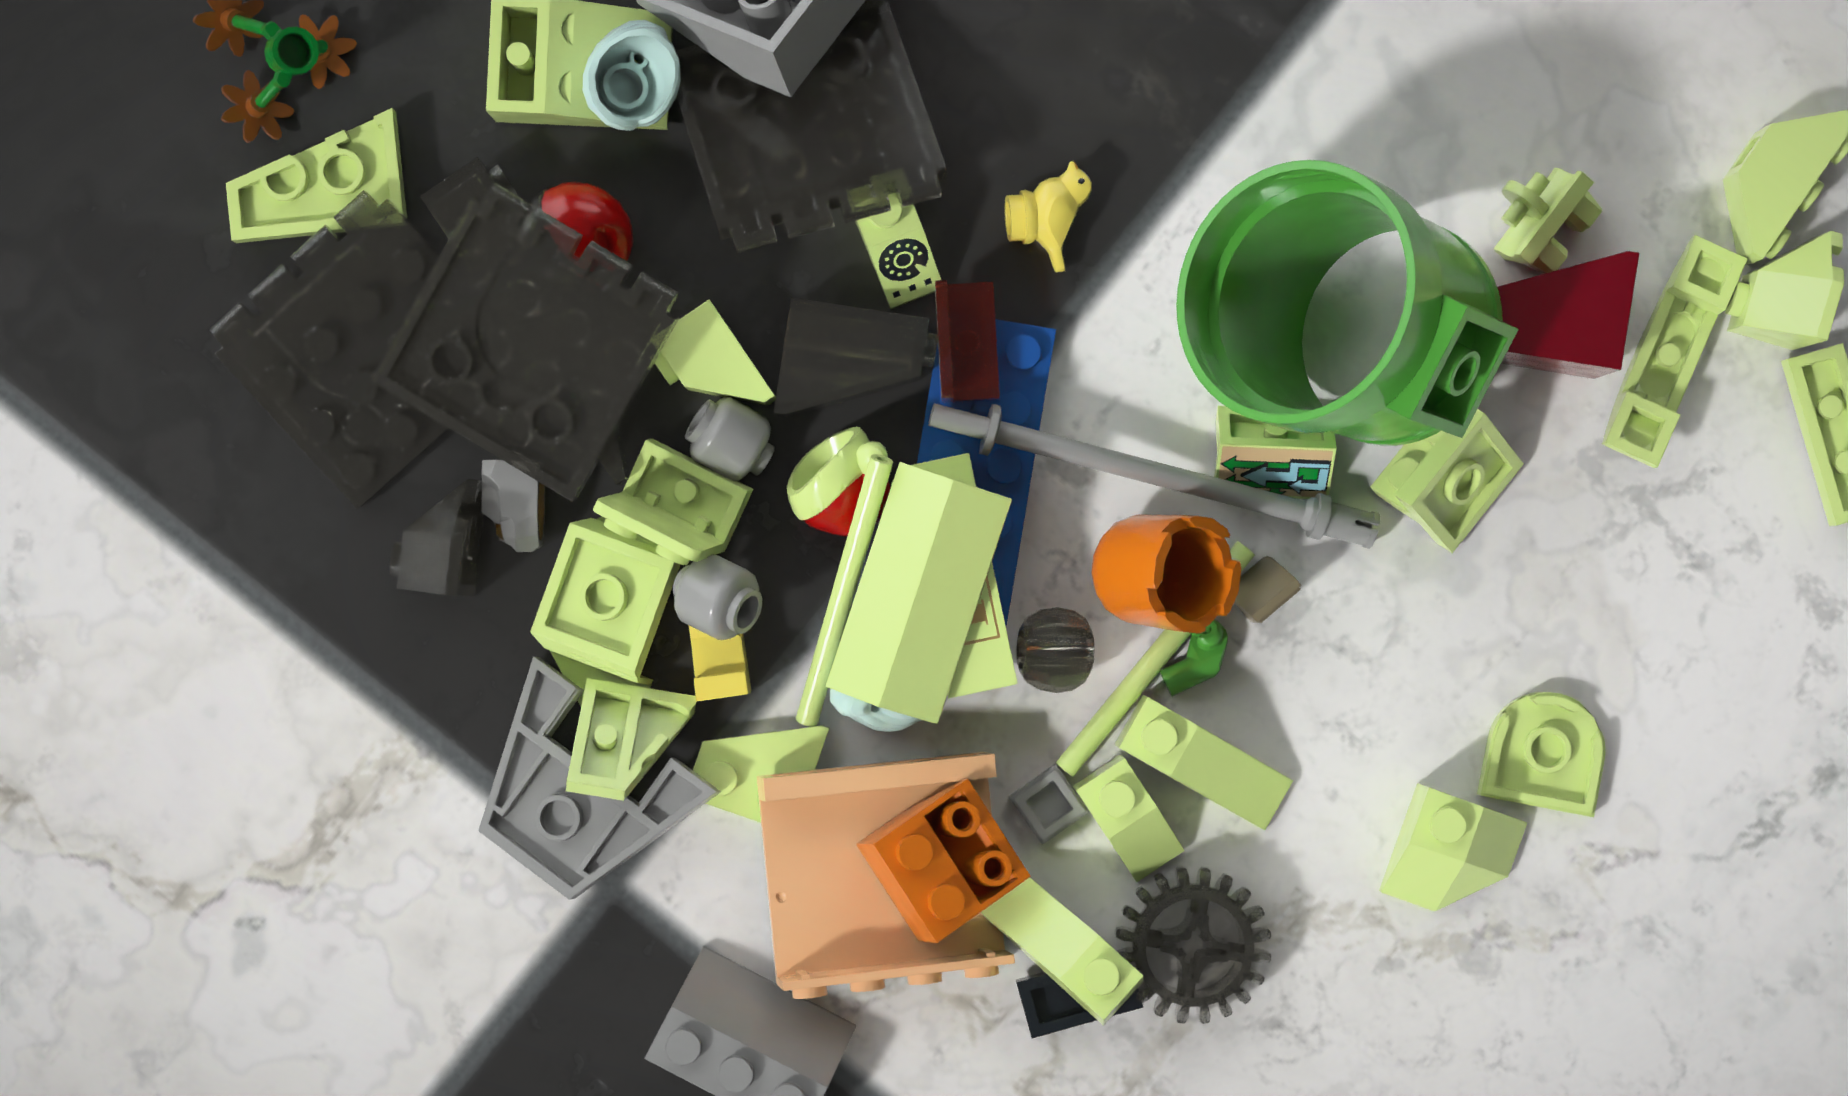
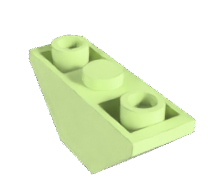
M1848 110L1772 123L1754 133L1723 178L1736 254L1747 258L1745 265L1762 260L1765 256L1772 259L1778 254L1792 233L1785 226L1796 210L1806 211L1822 191L1824 183L1818 180L1829 162L1836 165L1848 153Z

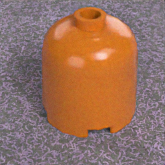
M1134 515L1115 522L1101 537L1093 554L1091 574L1095 592L1103 606L1120 620L1161 629L1201 634L1206 631V627L1217 616H1227L1231 611L1239 592L1241 564L1240 561L1232 560L1230 547L1225 537L1230 538L1228 529L1213 518L1193 515Z

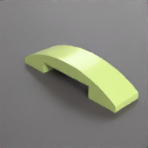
M1697 235L1691 237L1653 310L1629 364L1614 403L1602 445L1653 468L1659 466L1681 415L1676 413L1715 321L1718 315L1724 312L1728 306L1747 258Z

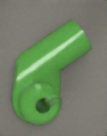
M1214 619L1206 627V631L1201 634L1191 633L1186 659L1160 671L1171 696H1175L1207 681L1220 672L1228 644V635L1226 629L1218 620Z

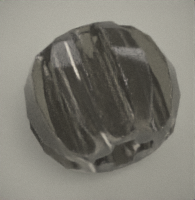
M1052 607L1037 610L1025 618L1018 632L1016 648L1017 665L1024 681L1037 690L1052 693L1072 691L1085 683L1092 671L1095 655L1094 635L1085 617L1074 610Z

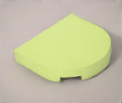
M1534 692L1511 701L1499 712L1489 730L1477 795L1594 817L1606 753L1605 739L1596 720L1579 701L1560 693Z

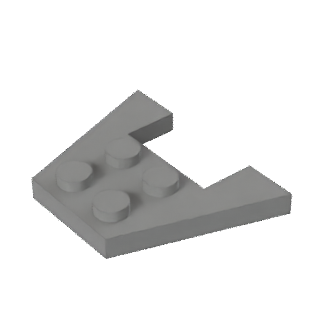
M533 656L478 831L570 900L584 893L721 791L678 759L670 758L640 802H637L629 795L622 801L567 792L566 781L572 752L554 740L552 735L584 690L543 659Z

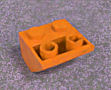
M968 778L903 811L856 844L917 940L922 942H940L1031 877Z

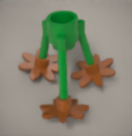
M207 0L213 11L197 14L193 18V22L198 26L214 28L206 42V48L209 51H215L227 40L233 54L241 57L245 46L243 34L252 38L264 36L268 40L264 51L265 59L269 67L275 72L274 78L270 83L260 89V84L255 74L247 70L243 76L244 90L228 84L221 88L222 94L235 104V106L230 107L222 114L221 120L225 123H236L244 120L243 139L247 143L252 142L256 138L260 127L272 139L279 140L282 137L280 126L275 118L291 117L294 114V109L287 104L275 102L274 100L280 91L290 84L292 76H298L310 70L313 85L317 89H321L327 78V68L342 77L350 75L349 67L338 55L353 50L357 42L352 38L334 39L339 23L335 15L330 16L322 24L319 31L315 23L304 14L299 17L300 27L281 29L275 22L265 23L251 19L263 8V0H248L246 2H243V0Z

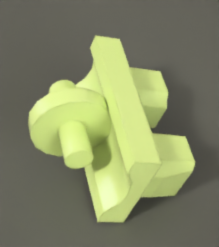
M1554 168L1547 178L1541 173L1536 172L1526 186L1517 181L1509 180L1503 187L1502 194L1511 203V206L1501 219L1510 227L1493 250L1504 260L1525 264L1540 273L1545 274L1558 270L1566 260L1568 250L1553 237L1562 224L1565 223L1572 231L1583 232L1592 226L1602 212V208L1588 192L1594 182L1582 171L1571 174L1560 168Z

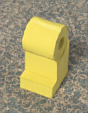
M689 626L696 702L751 693L743 633L731 639L717 640Z

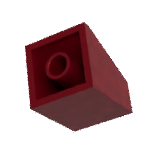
M1626 251L1498 286L1503 322L1519 329L1501 364L1591 379L1620 371L1640 253Z

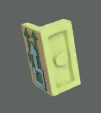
M1217 406L1215 421L1217 459L1214 477L1298 499H1309L1315 497L1318 493L1329 495L1337 449L1335 433L1330 431L1321 433L1289 431L1247 418L1226 406Z

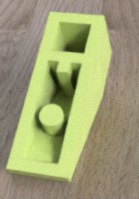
M1142 695L1115 742V745L1125 752L1263 830H1266L1293 780L1145 695Z
M1030 877L980 912L1103 1026L1143 982V975Z

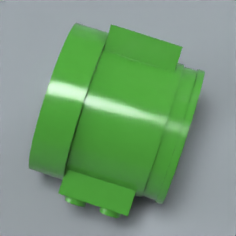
M1320 160L1291 161L1266 168L1248 177L1223 196L1211 209L1195 233L1184 258L1177 288V324L1184 353L1198 380L1220 403L1247 418L1289 431L1303 433L1330 431L1357 441L1380 446L1410 444L1426 439L1440 431L1463 438L1519 330L1503 322L1502 306L1495 280L1482 257L1469 243L1453 232L1419 216L1417 211L1403 197L1387 186L1351 168ZM1398 230L1403 245L1407 273L1406 296L1398 328L1385 354L1365 379L1347 394L1323 406L1308 380L1303 359V328L1310 301L1322 278L1347 251L1371 237Z

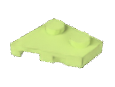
M587 678L566 781V791L624 801L695 713L696 697Z
M817 725L814 727L764 732L739 737L704 740L693 771L721 791L705 804L761 823L757 776L816 770L830 727Z

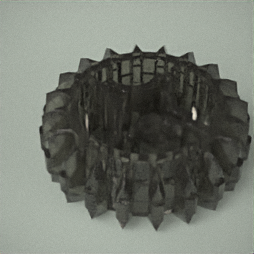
M1180 866L1175 871L1176 886L1170 887L1163 874L1158 873L1153 877L1155 884L1161 891L1152 898L1149 892L1142 886L1135 890L1137 897L1145 904L1142 911L1130 905L1123 906L1122 914L1136 923L1134 928L1116 927L1115 936L1118 939L1132 942V947L1121 948L1117 952L1128 962H1135L1133 967L1143 975L1145 982L1138 988L1139 992L1136 995V1000L1139 1003L1148 1001L1156 993L1158 997L1154 1003L1153 1011L1159 1017L1167 1013L1171 1003H1175V1019L1178 1023L1185 1024L1189 1018L1190 1007H1196L1200 1022L1205 1024L1210 1022L1211 1017L1208 1005L1216 1003L1222 1015L1228 1017L1232 1015V1008L1225 999L1229 995L1234 993L1244 1004L1251 1000L1249 993L1241 986L1245 978L1254 984L1262 985L1265 979L1264 976L1250 967L1252 961L1263 964L1271 961V954L1268 951L1254 948V943L1270 939L1271 931L1267 927L1251 928V924L1260 920L1265 915V912L1259 905L1251 906L1245 910L1241 909L1251 896V892L1246 887L1237 889L1231 896L1227 895L1233 881L1230 875L1223 873L1218 878L1215 886L1211 887V872L1208 867L1201 866L1197 872L1196 883H1190L1187 869L1184 866ZM1191 899L1190 907H1187L1184 920L1178 926L1158 928V930L1150 929L1156 917L1168 906L1178 901ZM1209 900L1229 911L1238 930L1239 943L1229 942L1225 938L1211 935L1209 931V915L1207 914ZM1197 926L1201 931L1198 936L1203 942L1207 941L1212 948L1197 949L1194 957L1190 958L1189 964L1185 958L1187 953L1182 947L1178 948L1174 942L1190 940L1192 931H1195ZM1146 946L1159 948L1161 952H1167L1177 958L1176 973L1179 976L1177 988L1164 983L1151 971L1147 961ZM1218 961H1235L1229 972L1221 980L1209 987L1195 990V985L1199 983L1201 972L1208 964Z

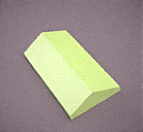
M899 462L825 687L880 708L931 723H939L1012 502L1011 498Z

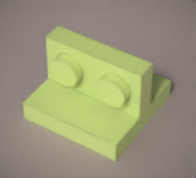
M1477 409L1463 438L1440 431L1426 439L1404 444L1370 488L1378 497L1419 523L1437 544L1453 553L1524 463L1487 415Z

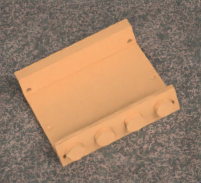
M976 752L757 776L776 983L783 991L792 990L794 999H808L827 995V986L850 983V991L866 992L885 988V979L907 976L909 985H924L941 982L942 972L964 970L966 978H982L998 975V965L1015 963L1014 954L1005 950L1003 933L981 913L938 943L918 941L856 845L903 811L966 778L969 779L992 815L988 778L997 777L995 754Z

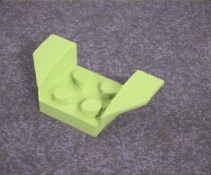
M603 516L597 519L588 518L570 522L530 632L545 649L551 652L561 673L583 690H585L587 678L650 688L653 680L642 676L641 672L680 564L659 555L655 551L658 544L640 535H637L636 539H630L612 532L604 526L606 518ZM584 692L577 700L580 706L582 705Z

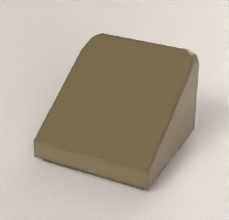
M1266 556L1240 577L1239 592L1234 603L1250 622L1262 623L1301 590L1299 587L1302 585L1276 560Z

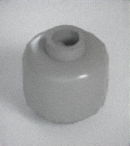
M731 396L723 397L716 403L710 399L707 400L692 419L685 434V439L691 442L689 450L691 458L696 463L733 481L741 480L749 472L756 476L759 475L768 464L775 449V446L768 443L771 433L769 420Z
M712 554L698 562L693 561L690 565L683 567L674 580V608L678 618L685 624L717 640L731 639L738 634L747 632L760 615L762 596L759 592V585L755 575L718 555Z

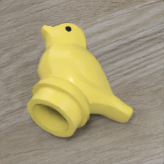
M1074 161L1069 162L1067 170L1062 175L1040 182L1033 192L1021 190L1019 195H1007L1005 198V225L1009 242L1022 241L1023 244H1030L1035 240L1038 241L1048 252L1056 273L1065 271L1062 252L1064 240L1074 221L1078 208L1088 199L1092 191V182L1089 176L1079 169Z

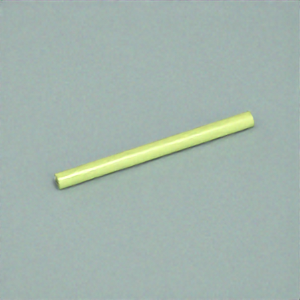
M873 454L868 462L796 715V721L805 726L814 727L818 725L828 687L825 686L853 604L893 465V461L883 455Z
M1239 541L1230 549L1232 560L1240 561L1241 572L1255 556L1251 550ZM1165 629L1055 763L1070 776L1074 777L1191 633Z

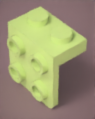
M647 439L623 491L598 498L593 511L606 518L604 526L612 532L630 539H636L637 535H640L658 544L655 551L662 557L677 564L688 565L690 560L698 562L712 554L716 555L726 550L753 489L696 463L692 458L654 439Z

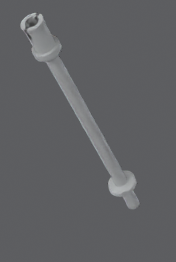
M934 403L930 414L928 426L981 439L979 454L985 456L990 454L995 443L1294 521L1299 523L1302 529L1306 531L1307 537L1320 540L1324 535L1359 544L1370 549L1378 534V530L1371 528L1372 525H1380L1379 513L1334 503L1330 495L1318 493L1315 497L1304 501L1001 421L1002 411L1000 405L992 404L988 416L985 417Z

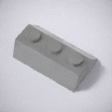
M703 946L644 1059L715 1096H824L852 1037L856 1024L807 999H794L792 991H783L773 981Z

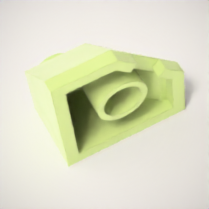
M1829 231L1816 236L1744 275L1741 282L1738 281L1725 310L1726 314L1731 315L1727 331L1790 350L1827 341L1844 286V269L1832 266V254L1839 256L1843 249L1842 234Z
M1417 783L1379 891L1432 911L1446 907L1509 876L1527 822Z

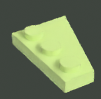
M393 108L373 116V120L351 130H342L325 138L324 142L293 156L289 154L227 182L226 192L231 241L245 243L408 225L396 111Z

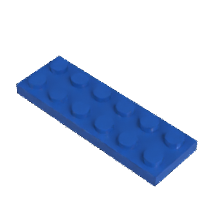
M943 310L938 335L939 349L937 341L917 464L969 453L976 487L1012 499L992 560L1005 626L1007 627L1035 454L995 443L990 454L985 456L979 454L981 439L928 426L934 403L985 417L988 416L991 405L996 404L1001 406V421L1039 431L1056 329Z

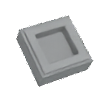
M1056 764L1009 796L1042 845L1089 813Z

